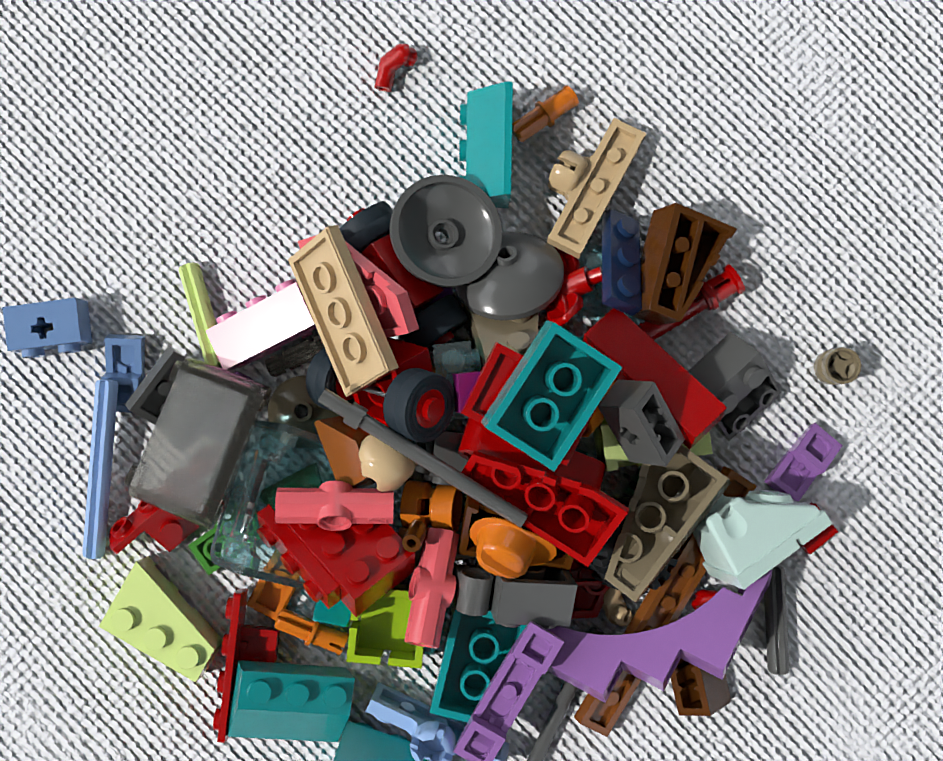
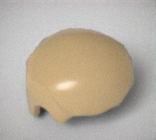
M368 435L361 442L358 455L361 461L363 477L373 479L377 483L376 489L378 491H396L413 474L416 464L414 461L374 436Z

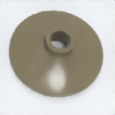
M306 376L292 377L281 383L273 392L268 405V419L274 433L285 443L296 447H311L320 444L321 440L314 422L340 416L333 411L318 406L311 400L306 388ZM301 404L306 405L308 408V415L305 418H299L296 415V408Z

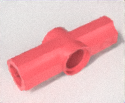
M336 480L324 482L319 488H277L275 497L276 523L318 524L320 528L329 531L345 530L351 527L352 524H393L394 491L381 492L376 488H353L349 483Z
M427 528L419 566L415 568L409 584L408 597L412 603L404 642L420 647L439 648L445 612L451 605L456 590V577L452 573L459 534H456L454 531L443 528Z

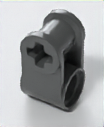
M454 562L452 575L456 577V590L452 602L455 605V609L460 613L470 616L487 615L494 575L485 571L478 562L475 565H462Z

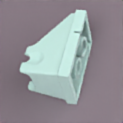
M771 490L749 491L746 497H727L722 494L706 517L693 531V535L705 561L702 564L708 574L744 590L800 548L798 543L805 545L829 527L832 522L825 511L819 510L815 505L795 501L790 494Z

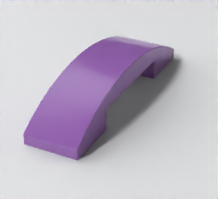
M533 621L528 623L477 704L454 748V753L468 761H493L506 740L508 730L541 675L546 674L563 646L564 639Z

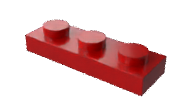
M268 504L257 512L260 527L257 529L259 537L267 547L270 548L274 545L282 554L279 558L289 573L294 575L297 572L305 581L303 587L311 599L316 603L321 600L328 609L341 600L340 585L286 523H276L274 509Z

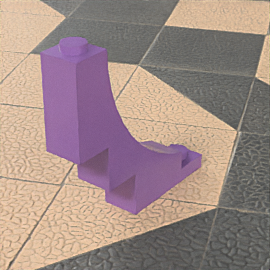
M773 570L768 571L746 589L739 588L738 593L743 596L723 587L708 602L694 612L656 629L622 635H597L578 632L561 626L547 629L565 641L547 671L606 703L623 670L662 691L665 690L680 659L723 680L770 584Z

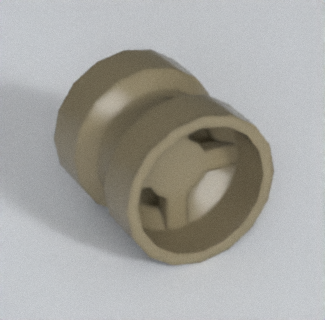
M841 347L826 350L819 354L814 363V371L817 378L825 384H846L857 379L862 365L856 352L850 348Z

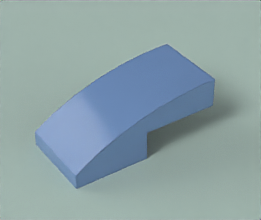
M108 334L104 338L106 373L101 378L118 382L116 412L133 413L128 410L125 403L145 378V336Z

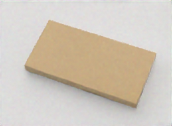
M327 226L291 256L288 261L345 396L349 397L392 373L399 366L339 226Z

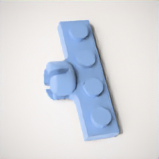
M378 682L365 711L374 715L380 722L391 723L406 730L412 736L410 751L415 761H423L424 758L429 761H452L453 755H457L453 752L467 725L463 721L431 714L429 705ZM504 742L493 761H507L509 743Z

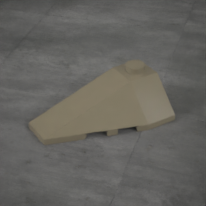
M683 445L679 447L666 467L642 464L633 497L628 505L629 512L626 515L621 533L618 535L604 578L635 603L731 484L726 476Z

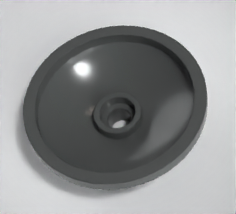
M434 175L415 182L398 199L391 215L390 238L397 258L405 269L417 279L437 287H459L475 281L492 266L501 247L502 225L494 203L477 185L453 175ZM436 232H441L446 236L445 243H440L436 240Z
M505 232L502 233L501 247L492 266L475 281L455 287L461 302L477 315L494 320L525 318L543 310L557 297L564 282L563 261L558 251L548 244L546 240L527 233Z

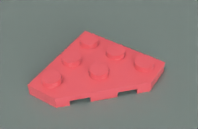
M315 236L298 241L300 249ZM346 242L386 338L418 330L419 326L408 292Z

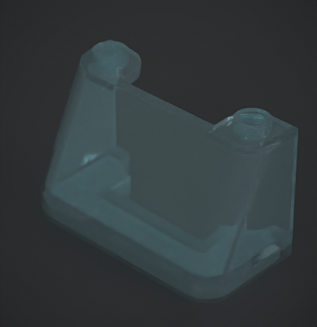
M262 420L255 421L250 426L243 442L211 545L210 557L215 565L240 575L305 590L303 587L305 581L297 572L294 575L288 572L279 558L282 554L274 545L270 548L267 547L259 537L257 529L260 527L257 512L268 504L275 511L277 488H319L324 482L336 480L319 435L287 424Z

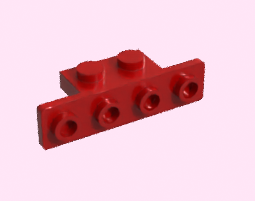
M214 441L210 445L207 444L201 447L189 464L183 469L179 468L172 472L167 478L166 483L158 491L147 494L140 501L135 511L128 517H122L117 520L109 533L111 550L118 554L145 531L166 550L171 552L224 506L223 498L203 480L227 459L228 456L224 445Z
M240 588L234 592L233 597L228 598L226 605V619H231L229 634L225 633L221 647V655L227 656L225 671H220L217 683V693H222L221 708H216L213 719V730L218 731L217 742L225 743L229 738L227 732L237 661L277 663L280 630L273 627L244 624L248 589Z

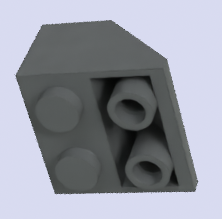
M732 332L728 333L688 371L727 407L723 417L714 427L728 441L739 432H742L750 421L764 408L769 407L775 398L781 394L760 352Z

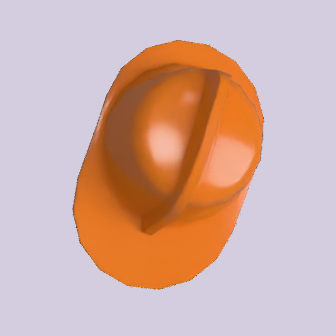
M496 517L482 518L475 521L470 527V537L477 546L476 558L479 565L485 571L495 576L508 579L518 578L526 573L529 566L545 564L552 561L556 556L557 547L536 533L522 527L520 528L506 519Z

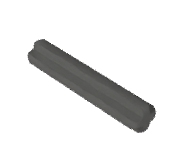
M777 565L771 569L773 570L771 581L764 594L767 667L771 674L784 675L790 671L785 570Z

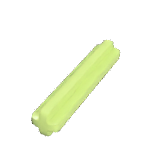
M194 262L184 264L179 267V274L205 365L209 368L221 366L206 333V330L217 324L200 265Z

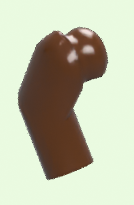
M413 520L409 527L402 526L398 529L397 534L403 539L402 545L404 549L408 552H416L422 546L427 534V528L422 521Z

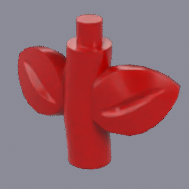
M554 247L563 261L564 282L557 297L543 310L547 309L548 321L562 326L583 308L584 302L581 296L594 291L595 284L602 282V267L600 266L589 270L587 266L580 268L578 258Z

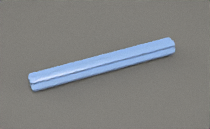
M109 379L97 380L95 384L82 553L84 558L101 559L105 555L118 394V382Z

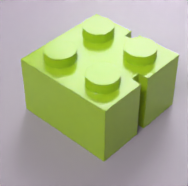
M409 584L396 585L357 617L351 612L350 620H353L349 628L346 662L380 665L384 656V650H391L388 666L422 669L424 647L404 642L412 603L408 597Z

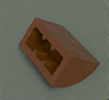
M680 659L671 676L677 710L680 716H711L732 701L726 674L723 680Z

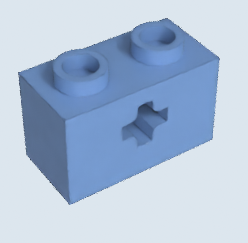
M68 298L2 307L7 351L22 353V358L45 356V350L57 348L59 354L75 353L81 351V345L93 344L88 301L79 298ZM53 324V330L48 331L47 335H45L44 329L49 328Z

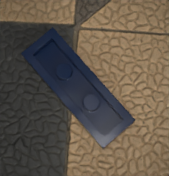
M610 208L602 216V304L634 316L642 310L640 221Z

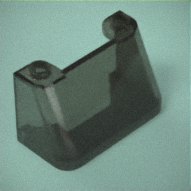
M187 356L183 362L177 360L171 370L169 381L173 382V385L139 465L133 464L131 466L124 486L129 487V496L193 524L212 530L217 526L223 511L221 509L223 505L221 501L226 500L228 496L227 492L253 429L259 421L260 416L257 414L262 411L263 407H266L272 389L257 381Z

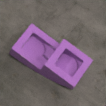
M813 423L781 458L764 482L774 491L790 494L793 500L800 501L816 476L826 471L843 445L819 425Z

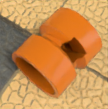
M407 481L403 489L400 505L402 526L409 527L413 520H420L425 524L426 528L431 525L432 528H443L456 533L462 517V491L451 485L438 484L433 488L429 482Z

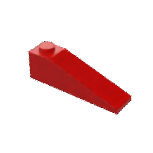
M474 451L462 470V473L526 512L528 517L523 524L524 527L587 567L629 512L628 507L594 486Z

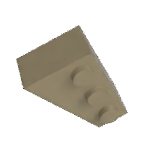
M465 306L464 312L468 320L464 324L466 330L469 331L475 358L478 359L481 370L495 342L524 356L538 334L539 312L516 320H494L477 315Z

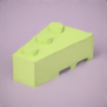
M149 556L135 562L98 627L196 683L207 672L222 646L223 639L202 615L185 601L178 593L179 589L172 581L169 582L155 567L156 563Z

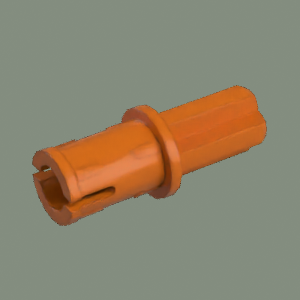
M566 85L544 102L537 101L534 109L512 123L513 135L518 141L524 142L544 127L554 126L556 119L579 105L577 95L571 87Z
M286 608L279 612L274 626L282 632L305 640L304 645L309 646L311 643L339 656L343 652L341 648H345L349 636L347 632H342L320 622L313 621Z

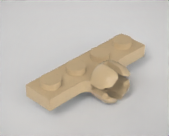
M613 118L592 156L583 157L571 150H565L557 158L560 160L559 163L554 164L550 172L548 187L550 190L564 196L568 202L547 238L548 244L580 259L646 136L645 132Z

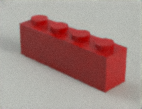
M613 308L584 334L583 342L623 367L615 378L616 380L655 382L685 438L682 444L689 450L723 417L727 407L623 312Z

